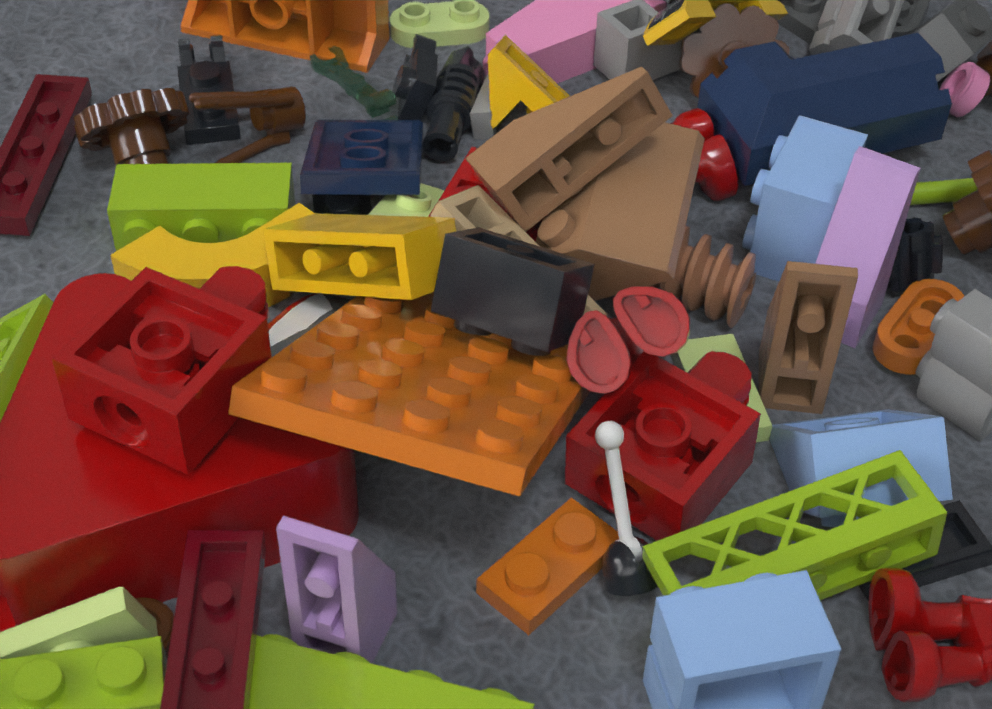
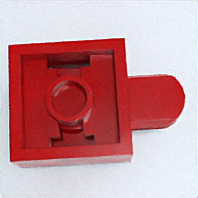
M240 266L221 267L198 289L145 267L51 358L68 419L189 475L239 419V417L229 414L232 386L272 358L267 323L269 308L266 302V284L261 276L251 269Z
M644 351L632 364L629 380L619 390L604 394L566 435L565 484L615 514L605 449L600 447L595 439L596 429L601 423L614 421L624 431V440L619 446L631 525L657 541L701 525L753 462L761 413L747 406L752 373L748 366L735 355L711 351L700 358L687 373L656 355L647 354Z

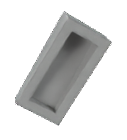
M488 74L470 111L473 139L489 140L496 134L497 126L494 129L491 127L492 115L490 111Z

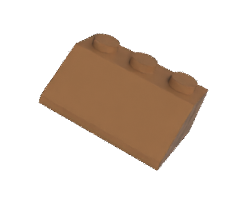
M664 122L541 220L535 242L540 247L595 264L588 293L594 301L615 296L618 291L629 287H648L673 280L705 138L697 130Z

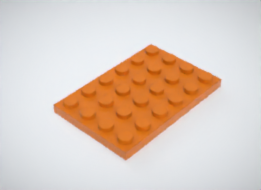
M434 292L413 300L356 296L234 384L231 391L229 414L520 497L590 391L580 386L571 375L566 361L568 345L552 350L547 356H535L513 349L511 347V339L494 333L482 336L462 332L454 327V319L431 312Z

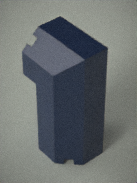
M913 33L797 59L788 55L775 41L735 49L724 60L728 68L718 78L711 73L700 84L697 108L704 110L710 116L713 123L714 136L721 134L725 138L734 160L737 176L744 186L755 183L761 169L771 170L769 169V161L777 137L779 135L788 137L799 115L868 134L865 148L884 154L941 140L952 102L949 88L938 89L936 75L945 73L942 57L919 33Z

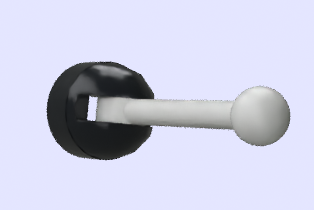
M605 421L597 427L595 439L598 445L605 449L619 536L618 540L609 545L603 556L602 571L605 589L608 593L617 596L639 595L656 589L658 585L643 560L642 546L648 543L644 539L633 536L619 451V446L624 440V431L618 423Z

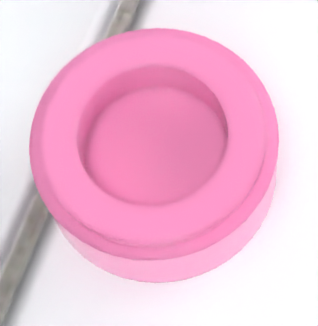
M966 62L956 67L946 77L939 89L949 88L952 102L949 113L954 117H962L972 111L984 97L989 87L990 75L973 62Z

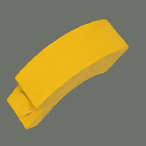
M298 203L247 235L217 243H200L184 240L158 226L110 255L114 274L126 277L132 281L145 267H148L200 289L219 268L240 266L251 269L261 276L266 284V302L268 307L289 297L290 291L272 290L263 229L315 213L301 203Z

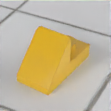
M506 34L488 53L489 97L492 115L491 127L493 129L520 100L527 106L526 112L529 114L570 97Z

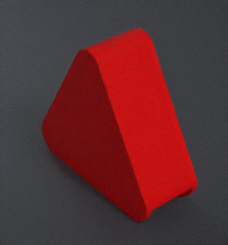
M109 273L92 274L76 279L66 285L56 296L0 422V632L119 586H123L134 598H153L161 602L177 598L188 530H264L266 543L264 568L281 562L276 527L283 516L349 536L354 531L359 519L354 450L239 417L196 468L187 475L69 420L51 358L131 282L126 277Z

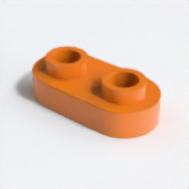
M922 279L912 283L879 323L873 343V353L880 364L893 372L915 375L921 359L931 349L935 334L930 331V326L936 313L950 299L959 301L964 297V294L956 286L938 279Z

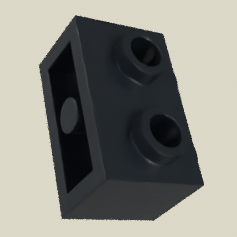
M480 227L446 233L431 312L454 319V327L462 332L482 336L494 333L511 339V347L519 352L535 356H547L552 350L568 345L569 338L577 321L584 315L595 264Z

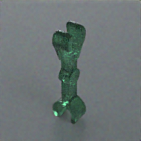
M336 46L328 48L330 52L336 55L335 58L330 60H321L315 54L310 55L312 70L337 82L347 95L354 97L366 108V112L370 117L375 118L390 112L388 107L396 104V96L391 90L383 89L378 92L365 81L363 75L354 73L349 68L341 48ZM393 115L384 120H397L398 117Z

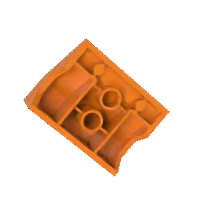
M188 0L180 26L181 33L211 39L210 36L222 35L223 42L368 73L390 39L388 0Z

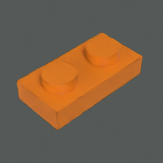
M571 497L476 579V594L526 634L530 635L602 569L603 556L609 545L619 539L618 531Z

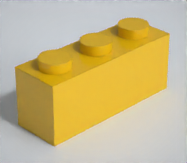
M315 213L263 229L272 290L413 300L432 293L435 290L445 234L456 232L455 218Z

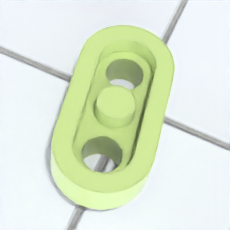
M453 0L452 2L426 4L408 2L393 11L390 16V35L392 40L408 48H413L416 34L436 40V46H448L479 42L486 37V33L489 31V11L475 0Z

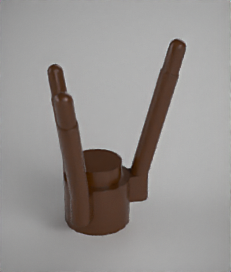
M293 86L254 92L191 93L189 95V101L194 103V107L199 110L250 108V117L257 131L265 130L267 136L219 159L215 163H241L273 146L290 143L289 131L302 129L306 120L303 98L299 90Z

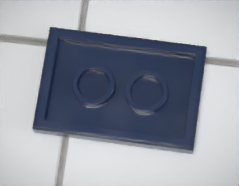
M421 120L315 121L300 173L301 194L420 195L423 122Z

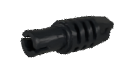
M469 46L451 52L437 76L436 88L427 106L430 126L423 140V149L429 148L427 155L437 161H449L457 154L462 132L471 127L470 111L484 83V70L479 61L474 58L473 51Z

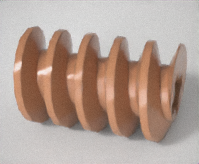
M685 226L674 279L648 287H660L661 290L672 293L677 299L682 296L685 308L690 311H696L704 304L705 315L711 320H718L727 312V324L730 328H733L743 315L756 281V273L754 272L756 254L749 252L738 265L732 263L733 244L726 243L716 256L711 255L712 236L704 234L696 245L692 247L688 245L690 227Z

